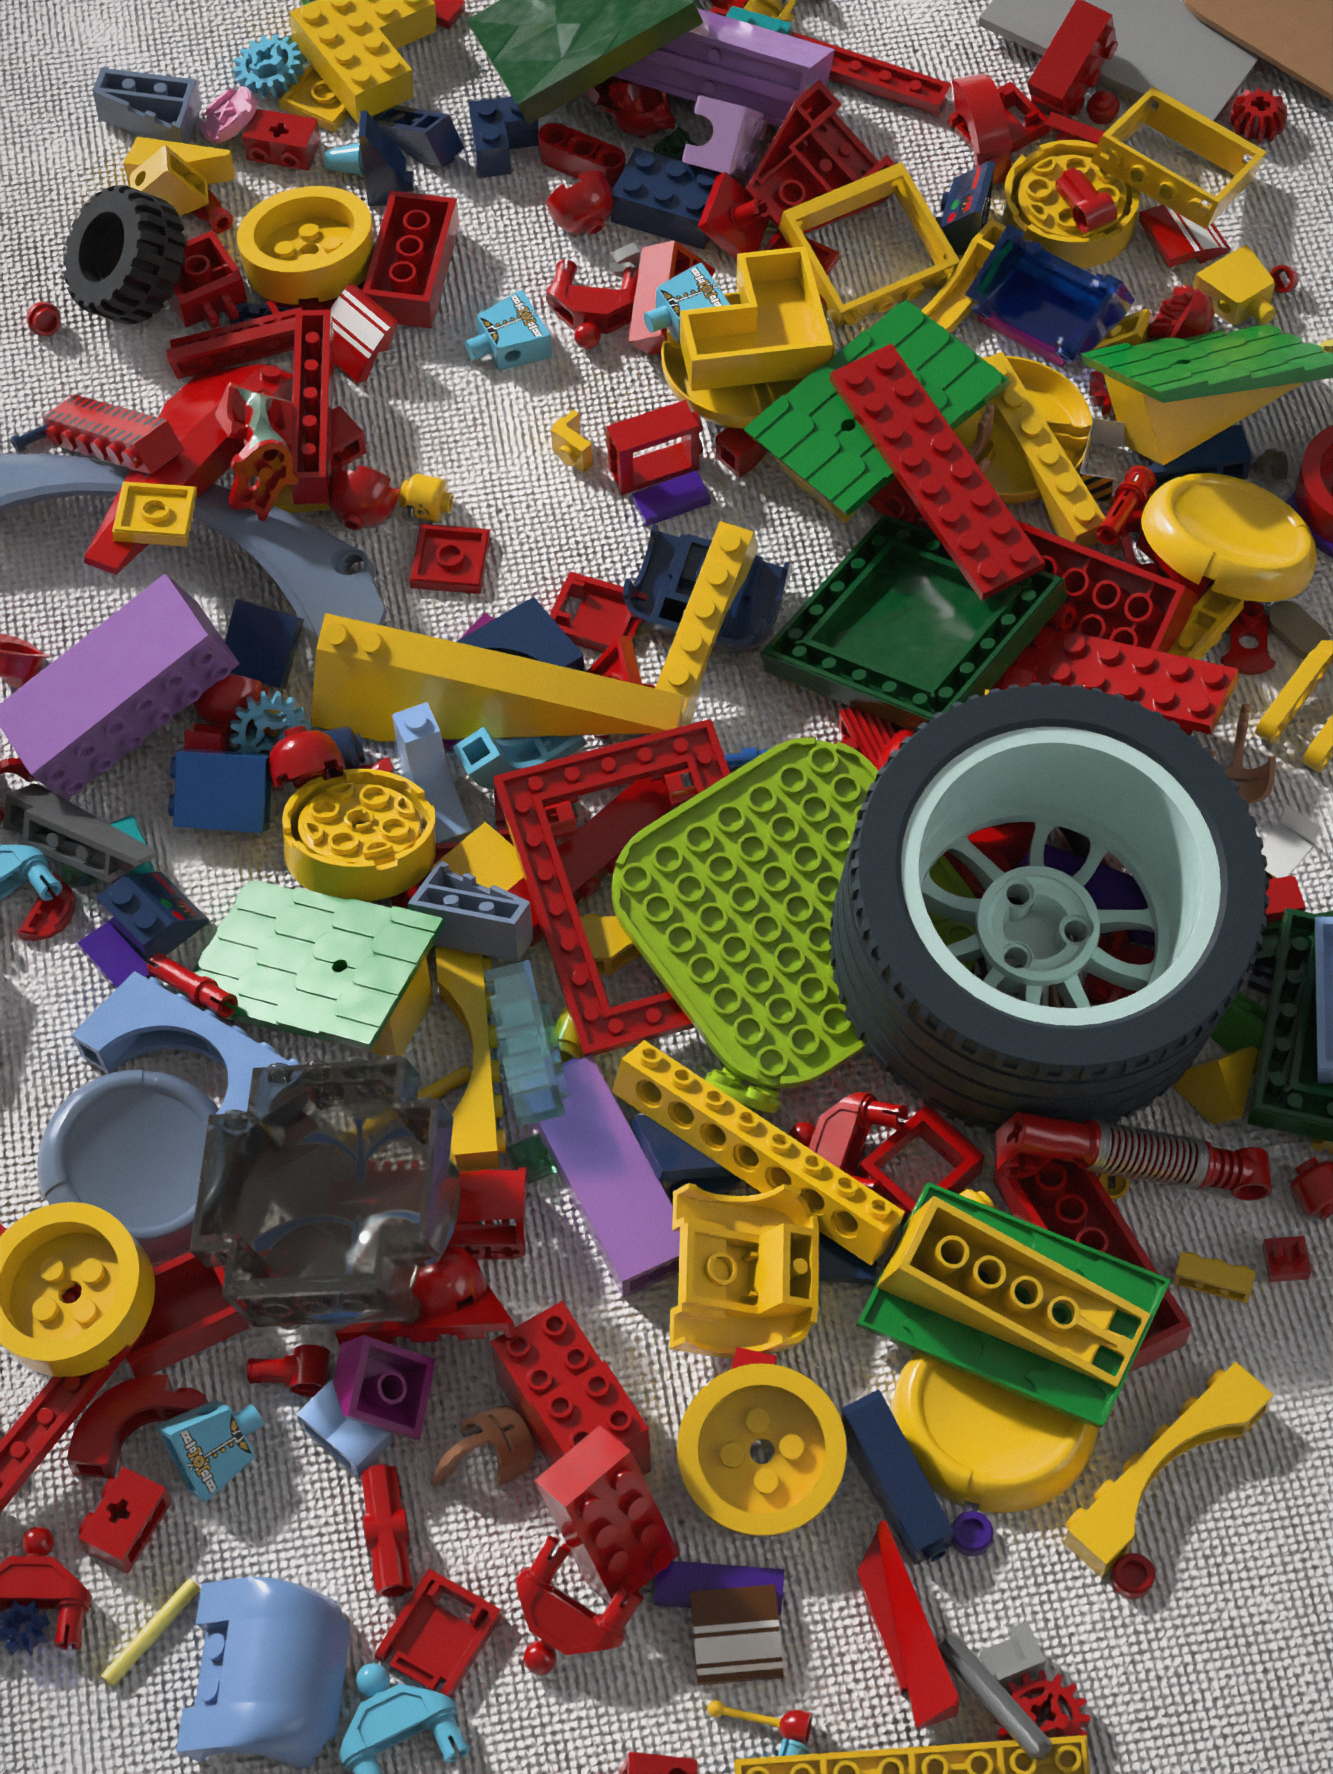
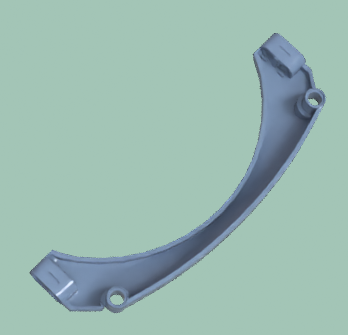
M0 454V513L21 505L51 498L82 495L116 496L131 468L88 457L51 454ZM212 484L196 500L193 518L208 524L230 538L257 560L278 584L294 608L297 616L304 619L303 629L308 637L314 662L325 613L385 626L383 623L387 610L374 582L376 569L362 550L352 547L319 527L275 506H272L265 521L258 520L256 512L250 508L233 509L229 505L231 489ZM364 562L361 572L353 575L349 574V569L354 563Z

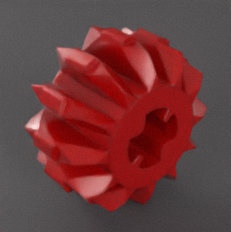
M1259 87L1255 92L1245 89L1242 96H1237L1233 102L1230 115L1231 125L1234 126L1235 134L1244 135L1247 141L1256 139L1260 144L1263 139L1272 142L1274 137L1281 135L1285 128L1288 114L1287 106L1284 105L1282 96H1273L1272 89L1268 92H1262Z

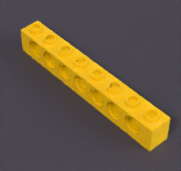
M643 1040L621 1059L612 1089L613 1094L761 1193L773 1190L783 1184L792 1185L802 1190L800 1195L807 1202L812 1215L817 1214L819 1231L869 1265H872L892 1245L905 1213L903 1210L647 1041Z

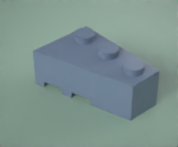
M101 67L92 91L99 120L144 138L189 144L202 108L196 79Z
M439 860L408 902L409 910L443 918L444 926L432 946H441L467 953H476L519 962L534 940L529 901L495 885L488 889L476 883V877L467 872L461 876L450 871L449 864Z

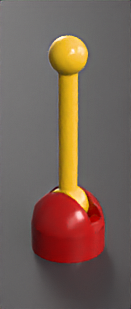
M719 1700L710 1702L707 1708L709 1715L714 1718L725 1715L777 1727L783 1738L789 1741L790 1739L798 1741L806 1746L810 1737L813 1721L812 1712L791 1710L784 1714L781 1719L725 1707Z

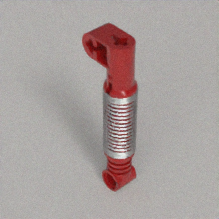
M1025 1112L1015 1113L995 1133L997 1172L1005 1178L1021 1179L1036 1174L1051 1159L1073 1162L1080 1169L1106 1175H1115L1191 1190H1200L1205 1186L1230 1190L1232 1195L1240 1200H1259L1266 1198L1272 1193L1269 1155L1265 1149L1257 1147L1241 1148L1235 1151L1212 1147L1210 1142L1200 1138L1184 1137L1182 1135L1158 1132L1156 1130L1152 1131L1150 1129L1146 1130L1144 1128L1111 1122L1107 1123L1096 1119H1087L1080 1123Z

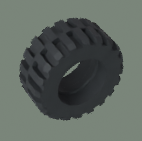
M114 185L94 194L90 198L91 202L85 203L80 209V216L74 219L71 228H73L70 237L67 236L65 244L67 252L63 255V264L66 267V271L63 274L64 281L69 285L67 290L70 296L81 309L119 323L132 325L152 318V314L160 312L164 308L163 303L166 300H170L174 294L173 288L176 283H179L182 276L180 274L181 266L185 265L186 255L184 254V247L187 244L186 236L182 233L185 228L175 208L166 200L126 185Z

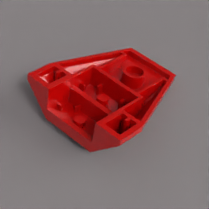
M820 80L795 100L745 188V192L752 199L763 196V201L767 200L769 202L771 210L768 217L778 228L783 211L895 165L888 155L878 161L836 113L842 104ZM893 194L805 230L803 234H808L880 205Z

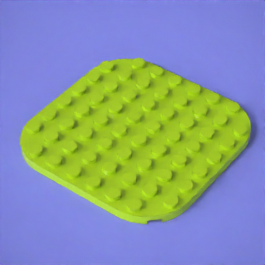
M816 737L797 738L774 746L643 828L630 839L620 853L612 880L613 908L621 927L717 1058L737 1076L756 1085L769 1088H794L815 1082L864 1051L866 1047L863 1040H858L855 1035V1027L845 1016L846 1006L840 1004L838 998L839 990L837 984H834L833 979L835 967L831 966L830 961L831 945H829V936L832 929L830 921L834 899L860 809L871 783L875 781L878 770L870 760L854 748L838 741L837 744L815 740ZM944 855L939 857L929 870L932 881L946 892L960 897L976 899L968 885ZM927 910L936 932L946 947L976 934L974 926L942 917ZM977 959L961 964L971 972Z

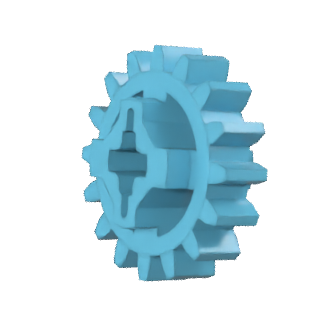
M274 34L271 40H267L266 36L263 35L259 43L251 40L249 42L251 48H241L239 51L242 57L234 59L236 67L233 69V72L240 87L245 86L253 94L258 92L260 99H264L266 94L270 92L273 97H277L278 90L280 89L287 93L289 91L288 84L299 83L296 75L304 74L302 65L305 64L303 55L296 42L292 43L288 36L280 40L278 34Z
M261 691L260 701L255 702L249 696L246 698L247 709L237 706L236 714L240 720H231L230 726L231 729L238 732L231 734L230 739L232 744H240L235 749L236 752L266 754L260 751H271L275 743L285 738V730L300 725H305L306 729L309 730L311 726L309 720H301L306 714L303 707L293 709L295 699L292 696L283 702L279 691H276L273 699H268L265 691ZM266 710H278L281 712L279 714L267 712ZM252 718L255 724L254 730L248 733L249 736L246 737V727ZM269 726L270 729L277 731V735L272 737L269 733L265 734L264 728Z

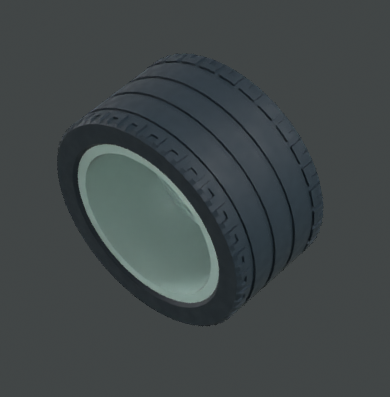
M1052 682L1050 685L1031 683L1030 686L1025 687L1010 685L1002 691L999 688L989 690L988 694L981 697L976 694L968 697L965 703L958 701L952 704L949 711L936 713L932 716L929 723L923 722L919 725L913 735L907 736L901 742L899 750H893L889 755L888 761L879 769L874 783H871L846 857L830 921V927H832L829 936V945H831L830 961L831 966L835 967L833 973L834 984H837L839 990L838 998L840 1004L846 1006L845 1016L856 1029V1037L859 1041H864L866 1044L865 1051L868 1055L874 1056L879 1061V1068L884 1073L889 1072L893 1076L892 1081L898 1087L903 1085L911 1092L910 1096L915 1100L920 1098L927 1103V1107L932 1110L936 1108L946 1113V1118L952 1121L957 1118L964 1121L965 1126L973 1128L976 1125L986 1128L988 1133L995 1134L1017 1112L1080 1123L1087 1119H1096L1115 1124L1118 1123L1122 1116L1125 1118L1133 1116L1137 1110L1152 1104L1157 1096L1161 1097L1182 1077L1186 1069L1191 1066L1239 992L1254 965L1258 949L1262 944L1263 936L1261 934L1266 927V909L1269 906V896L1265 894L1269 888V878L1265 874V868L1268 864L1266 856L1261 853L1264 844L1262 838L1256 834V820L1254 816L1249 815V805L1246 799H1241L1237 791L1238 785L1234 780L1228 778L1226 775L1227 770L1222 764H1217L1211 757L1212 753L1208 748H1202L1197 743L1198 739L1192 734H1186L1179 728V724L1163 718V714L1156 710L1152 712L1142 707L1143 704L1134 700V702L1124 699L1122 695L1115 694L1114 696L1094 687L1091 690L1083 688V685L1073 684V687L1061 686L1060 683ZM1012 822H1035V831L1028 853V866L1016 868L1007 873L1001 871L968 839L969 835L991 826ZM1058 826L1078 832L1088 837L1091 842L1086 862L1073 877L1057 869L1044 866L1043 854L1049 833ZM947 851L968 867L983 885L986 892L982 899L956 896L936 885L930 878L929 870L939 857ZM1107 852H1111L1132 874L1147 901V909L1098 910L1092 897L1084 886L1093 876ZM1007 898L1019 899L1024 904L1014 905ZM927 910L942 917L974 926L976 934L946 947L936 932ZM1124 930L1152 932L1155 934L1154 961L1149 964L1137 965L1118 960L1097 946L1099 934ZM1065 932L1074 934L1081 942L1070 941L1065 936ZM985 957L993 967L982 981L961 963ZM1005 959H1016L1021 963L1022 968L1009 966ZM1083 969L1111 984L1138 992L1112 1003L1091 1007L1077 973ZM1054 985L1067 1008L1039 1005L1042 986ZM998 987L1003 991H1014L1024 988V1001L1004 994L995 988Z

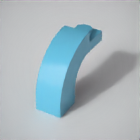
M482 727L454 745L453 749L471 779L484 788L494 790L493 776L567 757L588 743L583 735L567 737L540 736L498 740L485 727Z

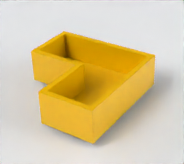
M316 0L289 12L292 41L298 44L302 54L357 123L360 119V111H367L371 116H374L414 98L412 69L396 49L436 32V10L433 0Z
M806 246L737 254L736 285L741 304L680 311V345L691 391L806 378L816 368L824 366L832 359L833 344Z

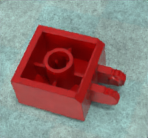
M213 230L186 241L187 246L184 247V254L186 255L185 265H182L180 270L182 276L179 283H176L173 288L174 294L168 300L186 328L206 320L211 329H215L220 326L217 314L224 311L231 321L238 319L239 314L235 305L247 302L243 278L238 267Z

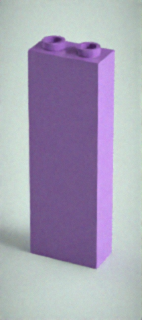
M592 1055L582 1059H571L565 1062L561 1068L548 1074L534 1075L525 1084L520 1085L522 1106L622 1297L625 1298L679 1273L680 1232L672 1230L673 1206Z

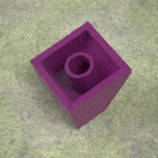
M365 1335L341 1343L333 1385L343 1416L414 1440L421 1439L436 1359Z

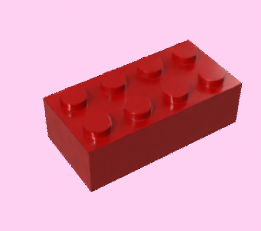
M390 191L363 292L399 322L398 325L433 328L460 226L457 198Z
M601 1425L534 1480L566 1544L571 1548V1554L585 1582L608 1603H610L620 1583L632 1587L624 1600L625 1603L635 1590L639 1591L655 1575L667 1568L671 1561L679 1555L678 1549L631 1450Z

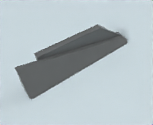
M33 783L6 794L3 828L23 833L22 845L35 847L44 855L102 881L112 883L142 864L154 859L156 856V850L39 784Z

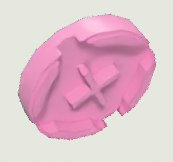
M241 86L239 91H236L234 88L225 91L207 107L204 113L207 118L205 122L200 121L199 123L200 134L211 144H221L230 140L250 122L258 105L257 97L245 86Z

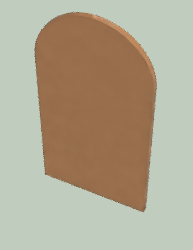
M1183 0L1188 10L1202 22L1333 102V0Z

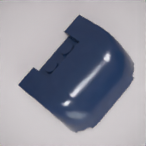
M653 524L647 551L639 574L634 583H632L631 579L626 578L623 585V598L630 615L641 625L675 636L712 540L691 534H681L680 537L660 532L659 526ZM755 555L748 576L725 616L714 644L715 648L734 652L748 651L759 646L766 639L776 621L792 573L789 562L785 561L784 566L765 562L763 557ZM639 591L648 595L647 601L636 598Z

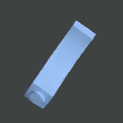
M428 702L392 714L399 762L405 777L425 791L427 801L430 805L434 806L436 843L463 841L472 833V829L456 791L446 759L441 732Z

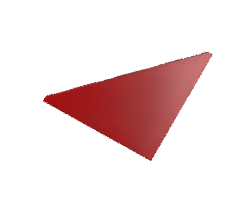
M488 1284L486 1292L478 1300L474 1301L471 1295L457 1302L458 1310L449 1314L420 1318L418 1311L411 1314L407 1304H403L334 1331L340 1346L341 1343L363 1335L393 1344V1337L410 1338L411 1342L417 1343L439 1341L442 1334L457 1336V1339L460 1340L486 1339L488 1337L487 1332L503 1331L507 1338L515 1337L517 1334L512 1318Z

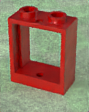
M686 400L606 426L608 468L621 496L700 470L699 455L703 454V446L699 433L703 432V425L697 412L692 413ZM680 437L682 439L681 443L633 458V453Z
M926 1105L905 1123L906 1126L903 1130H897L859 1163L858 1177L881 1180L884 1191L883 1195L880 1196L905 1212L900 1223L901 1226L906 1224L916 1202L880 1169L918 1135L955 1168L937 1186L958 1194L982 1173L984 1155L935 1110L930 1109Z

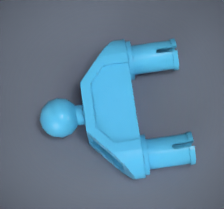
M0 845V900L27 882L31 883L43 901L53 899L47 891V887L53 891L56 897L61 893L63 887L47 868V857L39 849L27 845Z
M366 1664L359 1670L356 1677L357 1688L363 1695L371 1698L360 1703L341 1745L339 1759L342 1766L346 1767L347 1770H352L353 1774H383L376 1760L377 1755L425 1730L432 1731L446 1763L457 1761L451 1743H454L460 1758H463L470 1752L471 1748L466 1743L455 1720L457 1707L450 1697L435 1691L401 1683L387 1690L390 1683L389 1672L380 1664Z

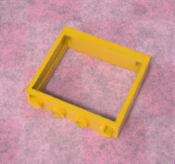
M1152 86L1102 135L1091 163L1202 228L1207 229L1255 178L1267 152ZM1152 99L1159 103L1158 109L1151 106ZM1145 123L1235 175V177L1215 197L1124 144V142ZM1246 154L1253 157L1249 162L1244 160ZM1204 199L1211 204L1207 207L1202 204V200Z
M903 162L783 211L779 229L790 248L806 246L818 293L827 303V314L835 328L845 324L848 326L855 325L868 314L875 311L883 313L892 308L896 302L906 298L907 300L916 299L925 290L934 286L938 288L943 287L960 262ZM894 193L934 261L935 266L843 304L804 236L803 231Z

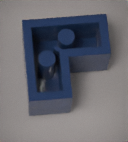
M512 97L468 102L478 178L510 175L509 150L539 146L538 120L528 124Z

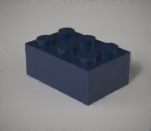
M635 148L611 192L614 201L611 222L704 250L710 237L698 228V224L715 178L722 173Z

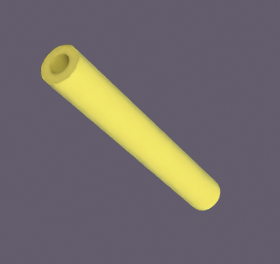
M188 1578L100 1675L109 1686L114 1687L198 1594L201 1590L199 1586Z

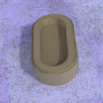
M1281 601L1271 607L1268 615V628L1300 659L1304 660L1321 640H1331L1329 633L1298 604L1291 601Z

